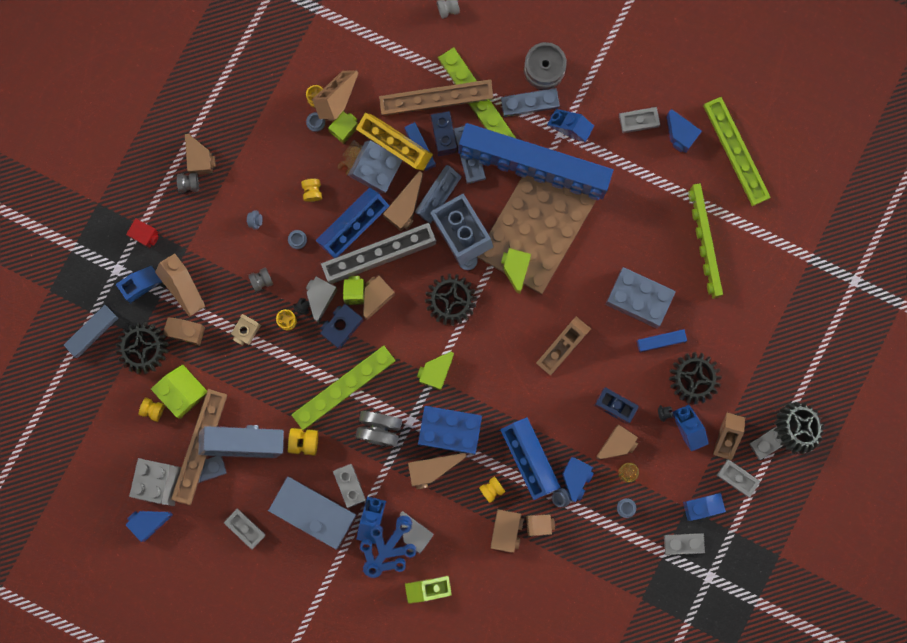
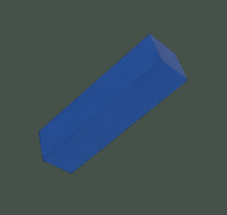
M415 122L404 127L409 139L429 151ZM431 157L425 167V171L436 167L433 157Z
M685 329L637 340L639 353L687 342Z

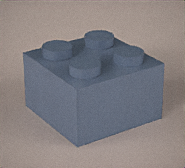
M369 140L364 143L348 176L380 194L385 193L402 159Z

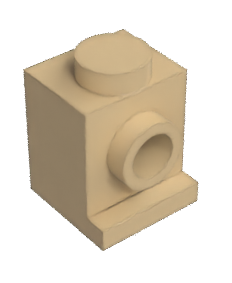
M242 314L231 333L234 336L233 340L242 346L244 343L250 345L261 325ZM243 327L247 328V332L245 334L241 333V329Z

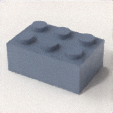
M464 193L430 212L433 221L460 266L493 248L490 236Z
M623 267L605 305L657 329L661 325L676 291Z

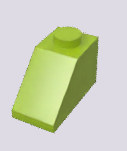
M509 248L508 253L504 252L501 263L504 264L503 270L516 293L520 294L531 254Z
M349 276L348 279H344L343 300L345 304H364V280L360 279V276Z
M448 352L427 362L424 367H420L417 375L420 378L419 383L441 391L454 353Z
M449 576L405 584L408 603L423 602L452 595Z

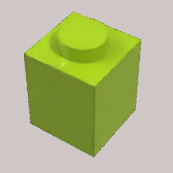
M343 111L328 127L329 132L344 144L356 131L358 126L357 118L351 113L346 114Z

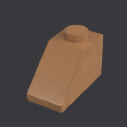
M185 134L188 173H197V175L213 173V167H216L215 156H212L210 151L190 134Z
M380 276L377 278L372 277L366 283L363 314L366 320L395 296V292Z
M168 317L163 334L169 338L200 346L205 327L202 324Z
M726 413L720 427L713 455L729 460L733 459L744 434V417Z
M617 425L595 458L600 460L625 455L628 452L632 453L638 445L635 442L638 437Z
M551 515L526 516L527 536L552 534V530H555L554 518H551Z

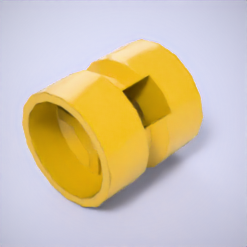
M291 428L288 453L300 454L303 451L305 455H316L318 431L307 430L303 432L302 429ZM300 439H304L303 445L299 444Z

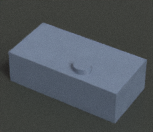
M247 425V428L204 426L199 431L198 455L277 458L283 454V430L258 429L259 426Z
M287 477L268 510L336 550L341 545L357 516L291 477Z

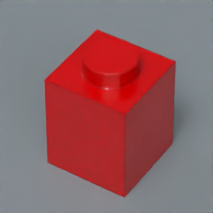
M135 218L126 234L132 240L149 249L151 245L154 246L159 238V232L155 228Z

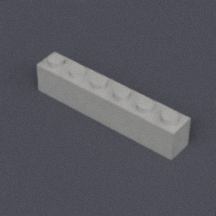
M427 223L321 263L328 283L333 284L349 276L357 275L436 245V239L430 224Z

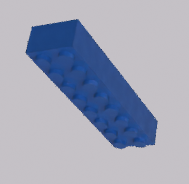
M469 123L465 124L459 142L458 154L464 159L472 160L473 158L486 166L492 164L498 166L497 168L507 172L511 170L521 177H533L535 181L540 183L546 181L559 189L565 187L574 194L580 195L584 193L593 200L604 198L614 170Z

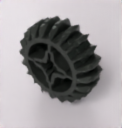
M448 274V280H445L443 275L440 276L441 283L435 279L434 284L436 287L429 285V289L433 292H426V296L431 297V299L425 300V303L431 304L427 307V311L434 310L430 316L438 315L437 322L443 318V325L447 324V320H451V326H454L455 319H457L458 324H461V317L467 321L468 316L466 313L473 314V311L469 308H476V304L471 301L477 300L476 296H471V294L475 293V289L468 290L471 287V283L469 282L464 285L466 278L463 277L461 281H458L459 275L457 274L455 275V280H451V274ZM452 285L448 293H437L444 286ZM457 287L464 291L467 301L457 296ZM454 291L453 296L456 302L450 304V308L448 309L449 303L446 298H449V296H451L452 292ZM435 299L446 305L445 313L437 308ZM465 306L461 312L450 315L453 307Z
M139 322L136 323V329L129 325L130 332L124 329L122 332L125 334V337L118 336V339L122 341V343H116V346L121 348V350L116 351V354L122 355L118 358V361H125L122 366L124 368L130 366V372H133L136 368L137 374L141 373L142 368L145 374H148L149 367L153 372L156 371L154 365L156 364L161 367L162 364L159 360H166V357L162 356V353H168L167 349H163V347L168 346V342H162L166 336L164 334L160 335L162 330L159 328L155 330V325L153 324L148 328L147 322L143 323L142 328ZM143 333L151 334L156 343H146ZM136 336L135 344L128 348L130 340ZM142 343L144 346H148L143 349V352L138 350V348H141ZM157 349L154 357L149 360V353ZM128 354H138L141 363H134Z
M696 352L692 353V358L688 353L685 354V360L679 357L678 361L680 364L673 363L677 370H670V373L675 375L669 377V381H675L670 387H677L678 390L674 394L681 393L680 400H683L686 396V403L688 404L692 398L694 404H698L699 399L702 403H705V396L709 400L712 399L711 393L717 394L718 392L714 387L721 386L716 380H720L722 377L715 374L720 372V369L714 370L713 368L717 363L713 362L710 364V356L703 360V353L699 355V358H697ZM696 363L692 372L682 371L685 365ZM703 367L708 371L710 379L702 374ZM697 374L699 380L694 383L690 376ZM680 377L688 382L689 391L683 387ZM699 384L709 385L703 393L694 394Z
M806 402L789 403L779 410L780 413H777L775 416L777 420L774 422L777 428L773 431L778 432L776 439H781L780 445H786V450H791L795 454L809 453L819 446V443L823 440L821 436L825 432L821 430L824 425L820 423L822 417H817L818 411H812V406H807Z

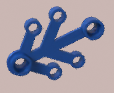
M403 515L397 519V529L386 544L382 536L383 528L380 525H373L371 527L370 534L375 538L379 554L374 558L371 540L364 539L361 541L360 549L365 553L367 560L363 567L365 575L376 578L382 574V571L395 569L398 572H402L405 570L406 561L402 558H397L392 562L383 563L385 558L401 555L407 557L415 556L416 546L413 544L393 548L403 533H408L411 530L412 520L410 517ZM368 544L370 547L366 548L363 545Z

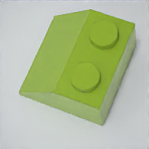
M184 365L165 375L151 388L156 396L179 419L188 413L207 394V390Z

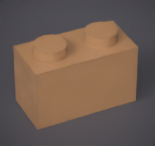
M497 510L491 549L514 553V550L519 548L520 538L517 537L518 530H522L524 518H520L521 514Z

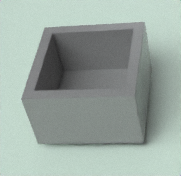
M138 458L129 497L175 506V501H172L171 498L182 467Z

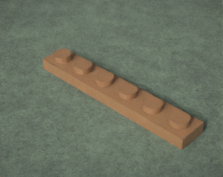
M490 79L379 96L381 115L386 116L493 100L494 96Z
M208 389L171 498L172 501L191 506L207 455H198L199 431L204 426L217 427L227 394Z

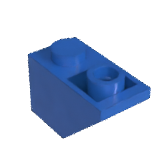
M555 109L547 124L571 139L586 142L594 128V125L582 114Z
M149 266L130 274L118 282L116 286L124 298L132 303L162 283V281L155 273L154 268Z
M690 405L672 412L683 440L691 451L709 444L705 427Z
M570 457L562 473L572 502H576L577 499L581 500L585 492L582 488L585 482H590L594 474L591 472L592 466L574 457Z
M367 496L356 540L369 539L373 544H376L375 538L370 534L371 527L373 525H381L386 501Z

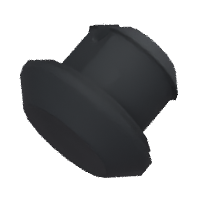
M301 298L298 303L293 305V308L297 313L305 315L309 313L308 307L310 303L305 298Z
M659 406L658 415L661 421L665 422L667 418L673 417V413L670 412L672 407Z

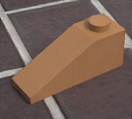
M357 70L342 71L312 99L319 119L335 120L345 110L358 76Z
M421 171L416 174L383 213L384 218L401 232L404 228L407 230L413 223L412 218L414 217L423 179Z
M176 254L161 261L155 273L190 317L205 308V304L187 268Z
M576 316L536 364L551 376L591 328Z
M466 453L408 463L412 487L416 486V489L428 488V484L434 482L465 459Z

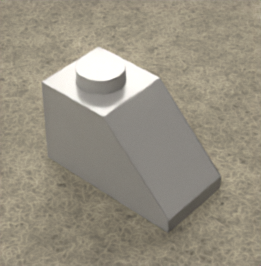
M315 277L314 280L311 279L306 290H308L307 296L314 320L319 323L336 294L337 288Z
M402 511L401 514H400V516L405 515V516L410 517L409 515H407V514L404 513L403 511ZM411 518L412 528L408 533H403L404 542L415 545L416 552L421 553L434 534Z

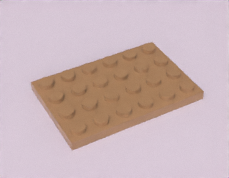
M530 176L522 177L489 233L493 248L477 256V258L505 273L503 270L504 264L501 261L504 252L508 253L509 248L531 254L523 284L542 295L596 200L589 198L584 193L580 195L574 194L565 187L563 189L553 187L552 183L546 181L544 183L537 182Z

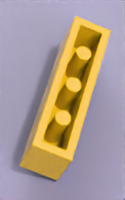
M365 113L356 130L415 169L424 171L433 156L432 153L374 115Z

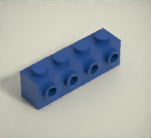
M369 187L316 239V242L330 256L337 258L389 207V204L378 192Z
M528 417L500 429L533 500L561 488Z

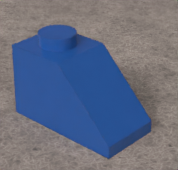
M671 109L666 116L670 141L676 150L686 153L702 131Z
M721 493L683 502L688 521L726 512Z
M135 511L127 518L129 522L125 525L141 542H145L173 514L171 512L139 511L137 513Z

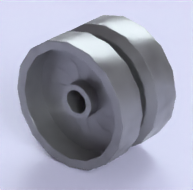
M543 42L536 44L529 50L525 59L524 74L531 86L537 89L548 90L561 82L565 74L567 60L560 47L553 43Z
M361 411L359 421L362 424L369 425L370 428H357L355 438L376 445L397 447L399 437L394 433L388 432V430H400L402 419L374 412Z

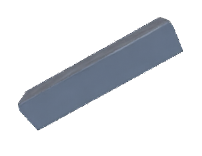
M104 305L64 346L78 359L118 317Z

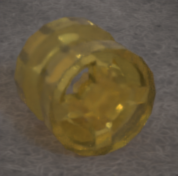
M625 463L619 468L618 475L624 482H633L639 476V469L633 463Z

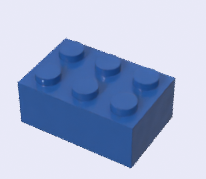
M424 406L418 445L475 455L482 415Z

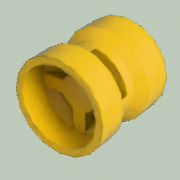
M312 85L306 91L308 103L313 108L315 106L312 99L323 90L319 85Z
M307 179L301 182L305 192L303 194L305 202L322 199V193L319 191L321 186L320 179Z
M285 309L277 314L276 322L281 329L289 331L296 326L297 318L292 311Z
M145 398L140 406L139 415L143 417L148 416L151 420L158 422L163 413L164 404L160 402L153 403L152 399Z
M495 476L489 480V484H483L479 487L489 503L495 500L496 495L505 493V490Z

